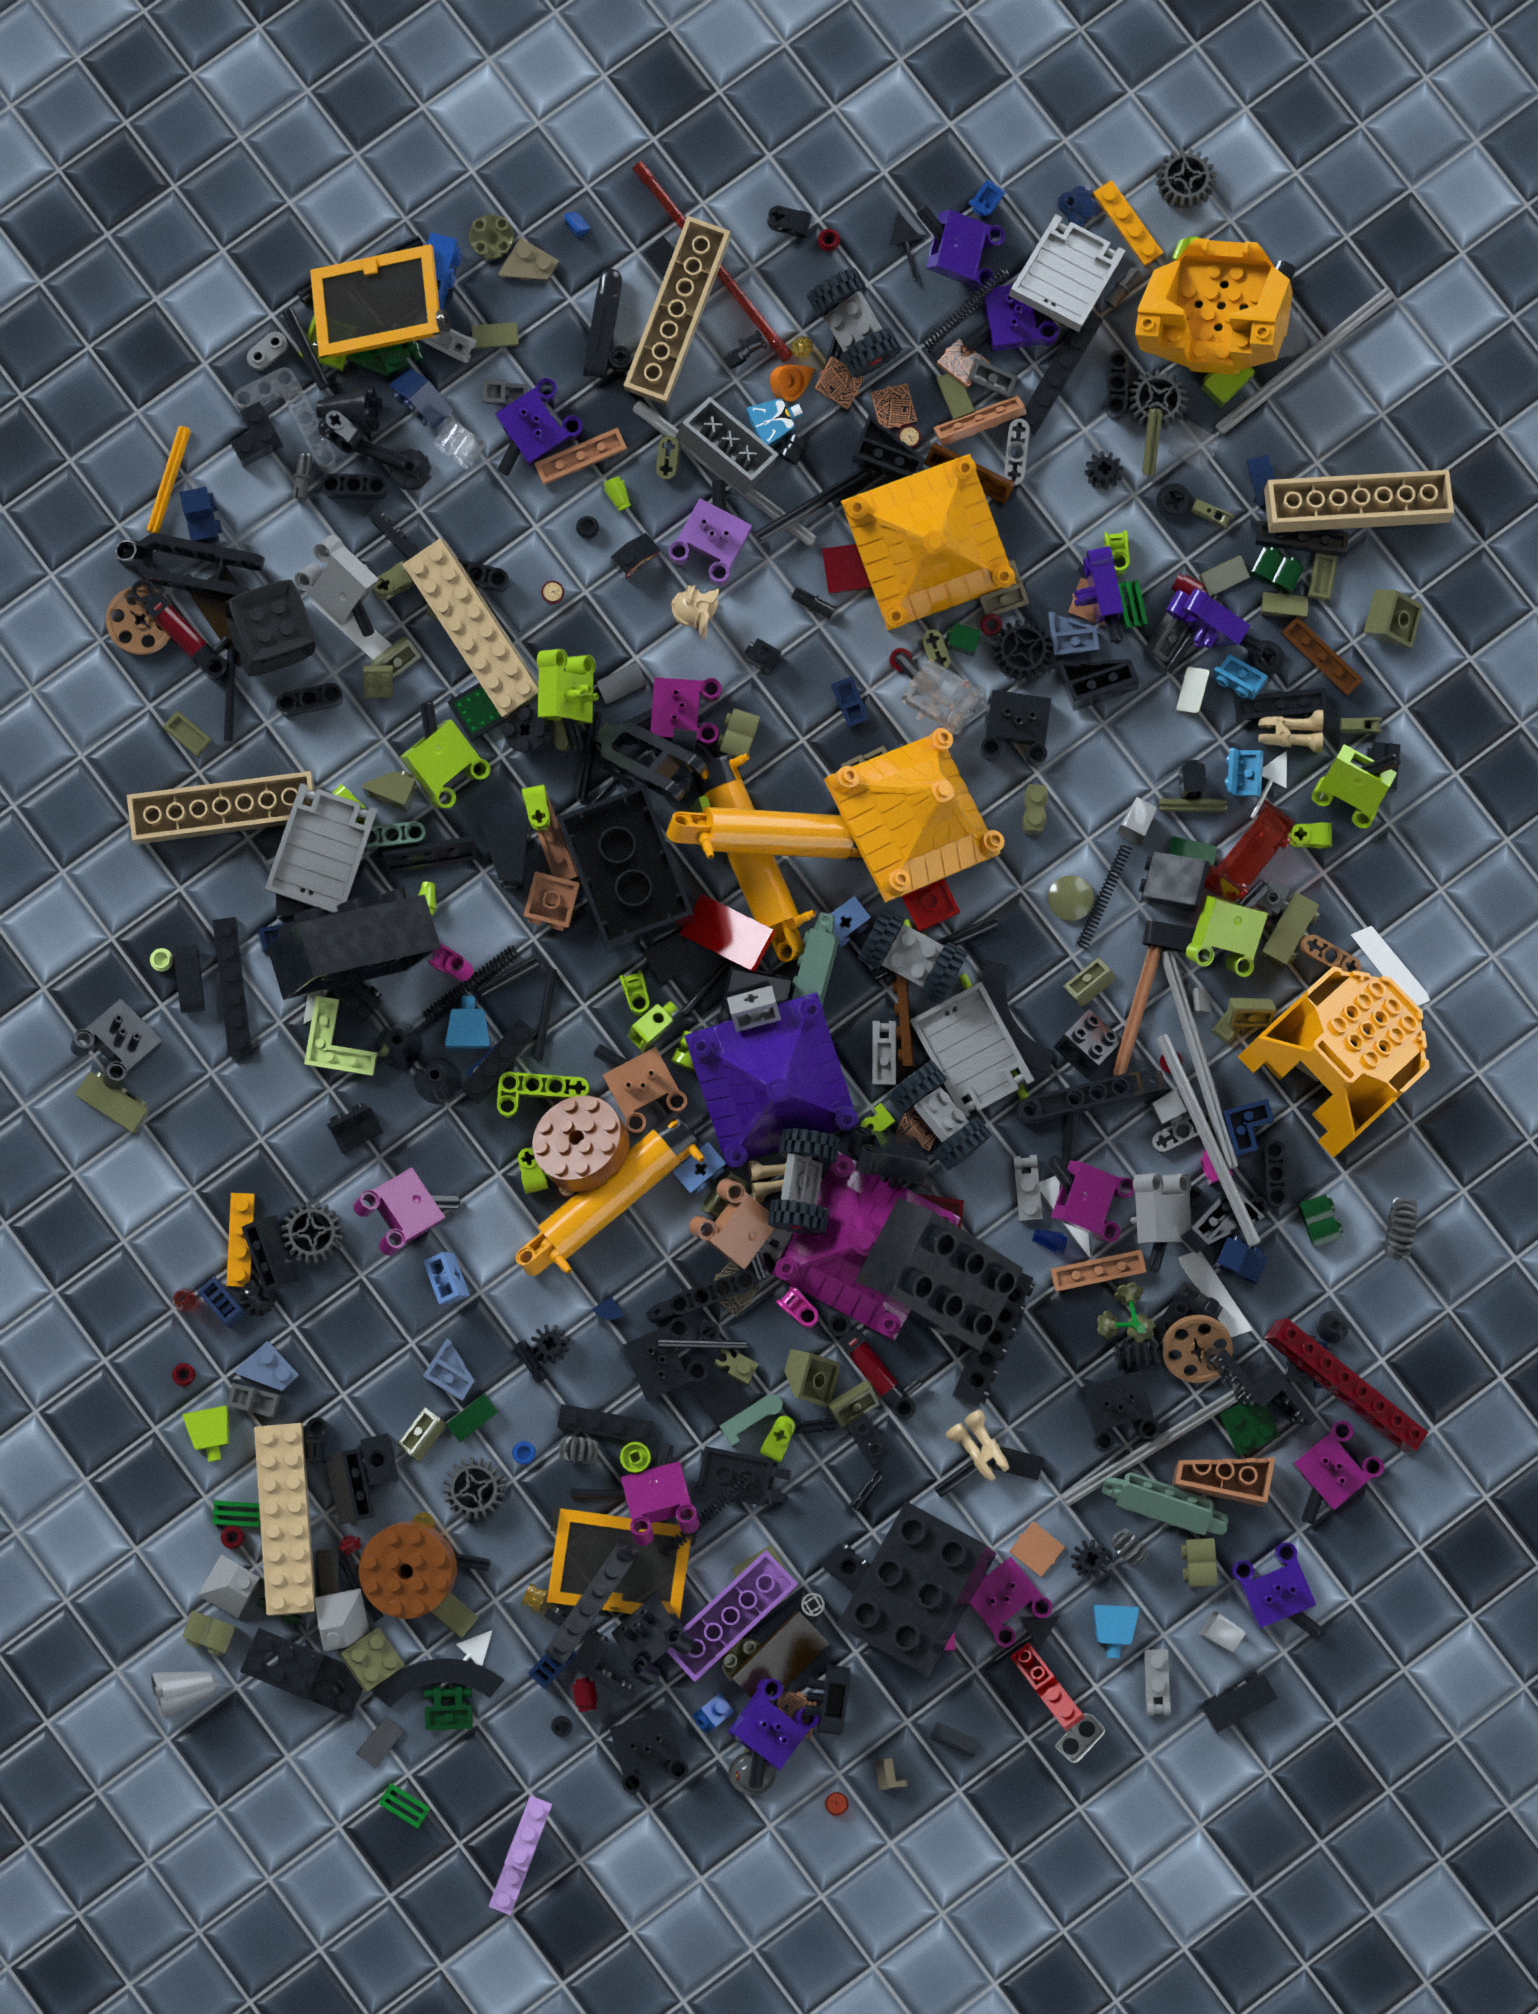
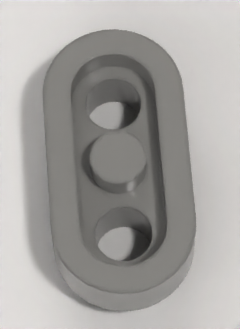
M277 331L265 336L249 350L247 354L249 366L257 371L266 369L287 350L288 343L286 337ZM275 339L280 341L277 346L271 344ZM261 354L262 359L255 360V355Z

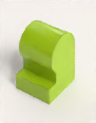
M880 1103L874 1108L876 1115L865 1118L861 1122L860 1127L883 1132L893 1125L895 1120Z

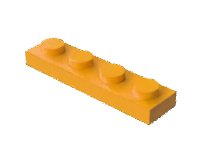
M1112 180L1093 192V196L1143 267L1163 255V251Z
M231 1193L227 1265L228 1287H243L251 1280L252 1255L242 1227L254 1221L255 1194Z

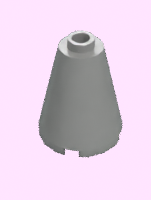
M210 1671L156 1672L151 1675L153 1694L156 1696V1706L161 1719H167L214 1695L215 1689H218L217 1678L215 1675L211 1676Z

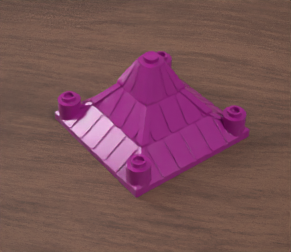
M838 1152L837 1162H831L820 1184L817 1205L829 1209L826 1233L814 1235L794 1232L771 1274L894 1341L909 1314L855 1282L895 1203L898 1198L934 1211L956 1226L961 1218L901 1185L898 1188L890 1187V1179L888 1182H883L880 1179V1175H867L859 1172L856 1169L857 1161Z

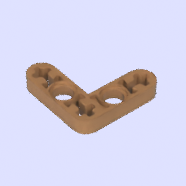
M1306 935L1300 941V949L1305 955L1329 969L1339 967L1342 971L1347 972L1348 968L1345 965L1346 963H1351L1353 970H1361V963L1357 958L1317 935ZM1308 941H1313L1314 946L1322 949L1320 951L1317 949L1309 950L1310 946L1307 943ZM1330 949L1335 953V960L1331 963L1325 958L1326 952Z

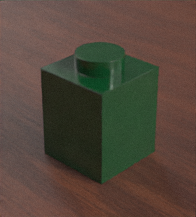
M955 623L953 629H948L945 641L949 642L948 649L974 657L981 630Z

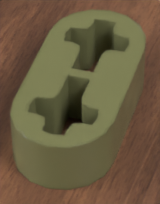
M674 436L663 437L658 445L656 472L663 479H672L678 473L681 443ZM669 439L675 445V449L670 450V456H668V448H664V444L669 443ZM667 459H669V467H673L672 472H668V476L662 470V466L667 464Z
M928 630L922 638V645L928 663L934 672L943 673L947 671L950 665V657L940 632ZM930 635L933 638H938L936 641L937 649L935 650L931 643L927 644L926 642L929 640ZM939 653L941 660H946L941 668L938 664L934 665V662H936L935 654Z

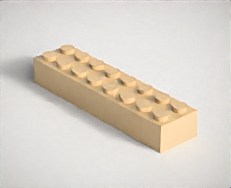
M687 216L625 380V391L668 406L730 242L731 232L729 230Z
M1449 470L1268 480L1264 489L1269 533L1449 523L1454 514Z
M440 538L403 563L408 574L503 718H508L516 709L525 707L538 698V682L447 542Z
M311 771L127 795L132 841L136 845L286 825L300 783L308 785L307 789L315 792L313 775ZM304 798L302 804L311 807L313 801Z
M302 1423L254 1427L267 1616L316 1613L304 1426Z

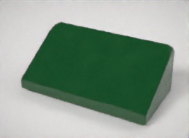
M1172 836L1168 854L1209 861V868L1212 869L1217 846Z

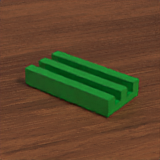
M1139 580L1126 581L1125 583L1119 582L1118 586L1124 610L1121 615L1124 629L1146 626L1148 622ZM1131 587H1133L1134 596H1135V601H1136V606H1137V610H1138V615H1139V620H1140V621H1138L1137 612H1136V607H1135V603H1134V598H1133V593H1132ZM1123 588H1126L1129 609L1133 621L1131 623L1129 621Z
M214 1500L212 1524L260 1527L259 1503ZM219 1506L256 1508V1513L219 1510ZM218 1516L255 1517V1522L218 1520Z
M390 1783L378 1804L416 1828H419L431 1809L392 1783ZM394 1790L424 1810L422 1814L391 1795V1791ZM388 1798L391 1801L395 1802L402 1808L417 1816L419 1819L415 1821L414 1819L410 1818L403 1812L399 1811L392 1805L385 1802L386 1799Z

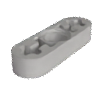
M1023 419L1013 420L1008 432L1004 477L1012 481V477L1008 476L1009 472H1013L1014 465H1009L1010 460L1015 463L1023 462L1022 467L1017 465V472L1021 473V477L1013 481L1015 485L1021 484L1026 474L1030 426ZM1018 423H1022V427L1026 428L1025 432H1021L1020 437L1021 440L1025 439V444L1021 442L1011 443L1012 438L1017 439V432L1013 431V428L1017 427ZM1017 445L1021 446L1024 450L1023 456L1019 459L1011 456V449Z
M1202 1110L1205 1118H1209V1121L1207 1123L1211 1129L1212 1123L1209 1117V1113L1206 1110ZM1191 1116L1157 1132L1151 1140L1153 1149L1164 1153L1199 1136L1198 1132L1194 1133L1193 1126L1188 1122L1192 1119ZM1180 1125L1187 1126L1189 1128L1188 1137H1179L1176 1133L1177 1127ZM1172 1130V1135L1177 1143H1173V1139L1166 1143V1148H1163L1162 1145L1158 1146L1156 1144L1159 1140L1158 1136L1166 1138L1170 1136L1168 1131Z

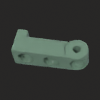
M768 1395L720 1425L719 1427L731 1446L740 1442L737 1437L739 1433L768 1415H777L782 1409V1400L777 1395Z

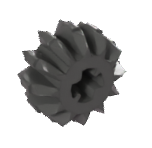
M564 1437L561 1439L559 1458L562 1461L594 1464L598 1457V1443L595 1440L578 1437Z
M1123 1528L1110 1540V1545L1131 1567L1136 1568L1149 1556V1551L1128 1529Z

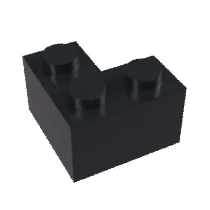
M260 401L240 411L249 432L230 441L244 468L284 446Z

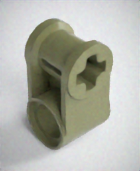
M406 561L396 564L390 570L377 577L379 580L374 586V592L378 599L389 600L415 585L403 566V563ZM380 585L388 586V590L380 589Z

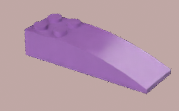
M765 1550L684 1627L686 1632L695 1640L693 1649L688 1654L682 1655L670 1647L667 1650L668 1654L695 1682L785 1598L798 1583Z

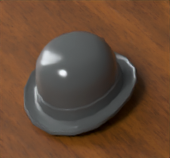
M752 1752L742 1753L736 1756L730 1764L728 1774L731 1784L739 1792L747 1795H758L767 1791L774 1783L776 1777L775 1770L765 1763L762 1789L750 1788Z

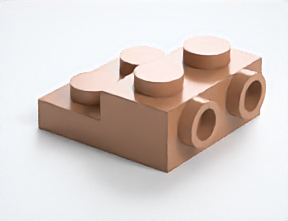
M535 871L523 916L529 917L528 922L538 925H541L542 921L551 923L550 928L563 931L564 927L569 928L580 883Z

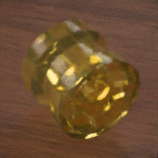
M530 1583L521 1604L533 1606L534 1610L539 1612L548 1590L544 1588L540 1590L536 1588L535 1584Z

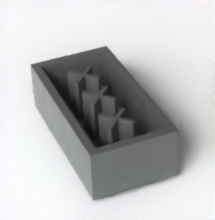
M711 397L704 401L682 422L675 437L744 495L773 468L779 456L776 451Z

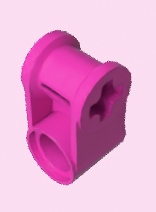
M440 943L441 948L437 950L432 960L429 959L427 963L459 981L468 980L473 974L472 964L449 947Z
M791 1285L789 1287L790 1291L781 1300H777L776 1303L804 1328L814 1327L819 1318L817 1310ZM805 1311L814 1313L815 1317L812 1322L806 1323L801 1319Z

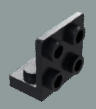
M1089 1009L1061 1037L1053 1048L1084 1077L1088 1078L1121 1043L1122 1038Z
M359 1103L350 1108L352 1112L346 1115L339 1113L329 1119L330 1123L326 1124L342 1154L384 1133L369 1104Z

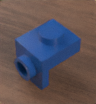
M987 179L976 196L970 200L969 204L973 206L972 210L982 217L984 215L989 216L993 213L1006 191Z
M719 1693L692 1716L697 1726L707 1734L735 1711L722 1694Z

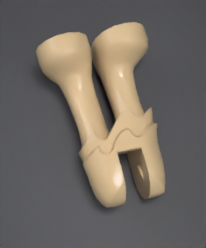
M1316 710L1310 718L1305 719L1273 716L1261 718L1258 722L1260 728H1276V734L1258 735L1260 743L1278 745L1284 748L1285 746L1291 748V745H1300L1311 748L1315 753H1322L1323 733L1291 734L1289 731L1306 730L1322 732L1323 710Z
M755 1160L748 1161L750 1180L757 1181L772 1176L785 1175L786 1163L761 1165ZM784 1179L752 1183L753 1199L760 1204L764 1202L768 1194L782 1191Z
M977 1410L967 1416L964 1422L982 1444L981 1451L962 1423L950 1428L945 1436L951 1442L960 1443L974 1460L977 1470L987 1480L993 1481L996 1479V1476L986 1462L994 1458L996 1464L1003 1472L1009 1469V1465L1000 1450L999 1444H997L995 1438L993 1440L990 1438L984 1427L985 1415L983 1411Z

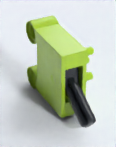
M563 649L540 651L537 655L539 667L538 717L563 722L571 749L574 752L584 749V744L577 724L592 723L593 701L599 699V695L593 693L595 660L591 655L567 657Z
M425 702L420 704L424 737L401 755L400 758L427 792L431 804L436 808H450L455 804L456 794L450 788H443V785L463 769L465 776L471 780L485 779L490 774V765L486 760L479 757L452 719L444 720L437 726L433 702ZM476 763L481 769L479 775H476L473 770ZM441 792H444L446 795V802L444 804L439 800Z
M1344 744L1326 776L1319 779L1312 792L1313 802L1319 806H1328L1333 797L1336 796L1356 807L1352 821L1357 827L1369 828L1378 812L1379 804L1397 774L1391 769L1401 764L1400 756L1393 753L1374 761Z
M1259 880L1237 903L1206 895L1192 942L1186 948L1187 958L1200 966H1208L1214 959L1212 946L1232 951L1233 953L1228 955L1226 959V968L1241 977L1249 976L1254 970V956L1268 913L1254 908L1253 905L1269 890L1268 885L1263 880ZM1202 950V955L1198 958V953ZM1242 960V965L1237 968L1238 963Z

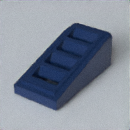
M215 1276L197 1291L228 1328L234 1326L247 1314ZM217 1286L219 1289L208 1297L207 1294ZM225 1295L216 1304L213 1303L219 1296ZM228 1301H230V1304L225 1309H223L222 1311L219 1310Z
M573 1651L565 1665L561 1664L560 1666L554 1663L548 1654H545L527 1674L543 1689H546L571 1662L576 1653ZM545 1661L556 1670L553 1674L543 1665ZM539 1668L549 1677L547 1680L536 1672Z

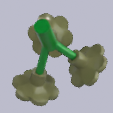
M1134 1282L1120 1285L1114 1297L1116 1300L1121 1301L1122 1304H1127L1130 1307L1132 1317L1128 1323H1119L1117 1317L1112 1315L1111 1311L1106 1310L1103 1312V1315L1098 1316V1334L1103 1335L1104 1340H1110L1112 1336L1117 1334L1119 1328L1129 1327L1127 1334L1134 1338L1137 1343H1141L1145 1339H1152L1155 1322L1152 1319H1148L1146 1314H1139L1137 1316L1134 1306L1141 1299V1295L1144 1293L1143 1288L1137 1286Z

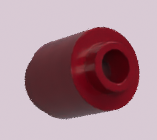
M1180 573L1171 588L1175 593L1177 590H1180L1188 595H1191L1194 589H1199L1206 593V590L1203 589L1205 584L1186 574L1183 576Z
M589 1677L575 1679L576 1684H572L575 1707H578V1712L597 1709L598 1697L595 1680L590 1681Z

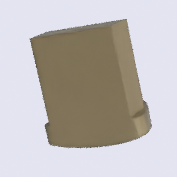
M892 1758L875 1760L880 1790L908 1786L907 1779L896 1781Z

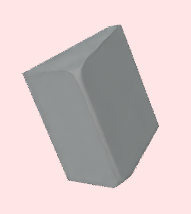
M1194 988L1191 992L1193 1013L1211 1012L1209 990Z

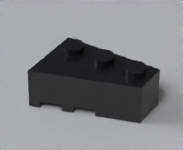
M869 414L854 451L852 462L867 466L872 470L896 479H902L921 472L924 467L925 458L904 441L897 438L888 428L882 426Z
M1131 659L1102 660V662L1082 660L1080 662L1066 663L1065 661H1058V673L1073 711L1138 689L1139 679Z
M1224 1190L1180 1236L1196 1253L1242 1231ZM1238 1190L1251 1221L1255 1225L1265 1216Z

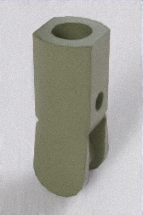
M1198 498L1191 510V513L1225 530L1229 528L1228 523L1230 519L1234 518L1231 513ZM1215 513L1221 515L1220 520L1213 518Z
M1341 718L1340 733L1380 734L1382 733V729H1380L1382 718ZM1365 722H1371V729H1365Z
M554 721L556 728L554 727V744L560 751L567 752L571 746L564 723Z

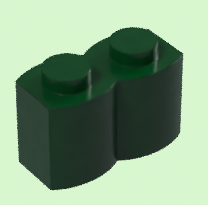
M1263 547L1249 575L1281 592L1291 595L1305 567L1296 558L1281 556V552L1276 548Z
M1324 1194L1298 1203L1299 1211L1313 1248L1341 1238L1340 1233H1343V1228L1340 1220H1335L1332 1211L1336 1209L1331 1197L1327 1198V1195Z

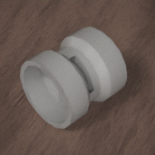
M809 1593L803 1597L801 1608L806 1615L817 1616L823 1612L825 1603L819 1594Z

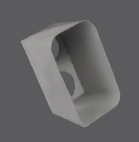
M1136 797L1117 834L1137 845H1141L1158 807Z
M1213 1612L1199 1632V1635L1231 1653L1235 1652L1246 1634L1245 1631L1219 1612Z

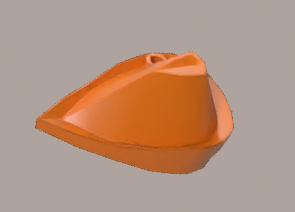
M790 364L775 368L770 375V386L774 397L782 399L783 402L795 401L804 392L815 369Z

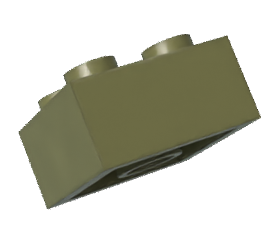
M393 665L364 666V698H393Z

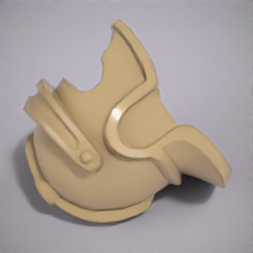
M688 585L686 591L679 592L672 600L671 608L675 620L684 626L694 628L695 631L698 630L701 640L707 638L708 619L710 620L716 612L718 606L716 599L719 595V589L702 594L699 592V589H696V585Z

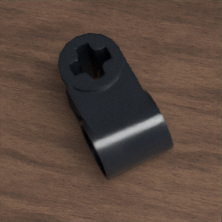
M776 205L768 213L767 224L774 231L798 238H806L812 214L803 210ZM776 215L781 216L779 222L775 221Z
M338 411L328 412L325 418L318 423L319 433L345 453H353L364 436L362 428L352 423Z

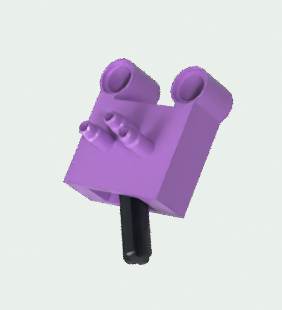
M724 480L712 481V504L699 498L678 539L669 546V559L674 565H683L688 561L689 548L715 561L709 569V580L714 586L718 587L726 585L729 581V572L752 532L751 524L726 512V484ZM680 548L685 551V555L677 558L673 555V551ZM720 569L726 575L721 579H717L713 576L714 571Z

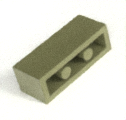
M1295 892L1260 955L1283 968L1287 963L1292 964L1298 952L1294 951L1301 939L1309 934L1306 931L1309 923L1314 925L1320 915V912L1317 911L1320 905Z
M99 1071L96 1074L89 1072L74 1094L133 1134H136L150 1113V1110L146 1108L148 1103L137 1096L133 1100L126 1095L129 1091L122 1086L118 1089L106 1087L103 1083V1074Z

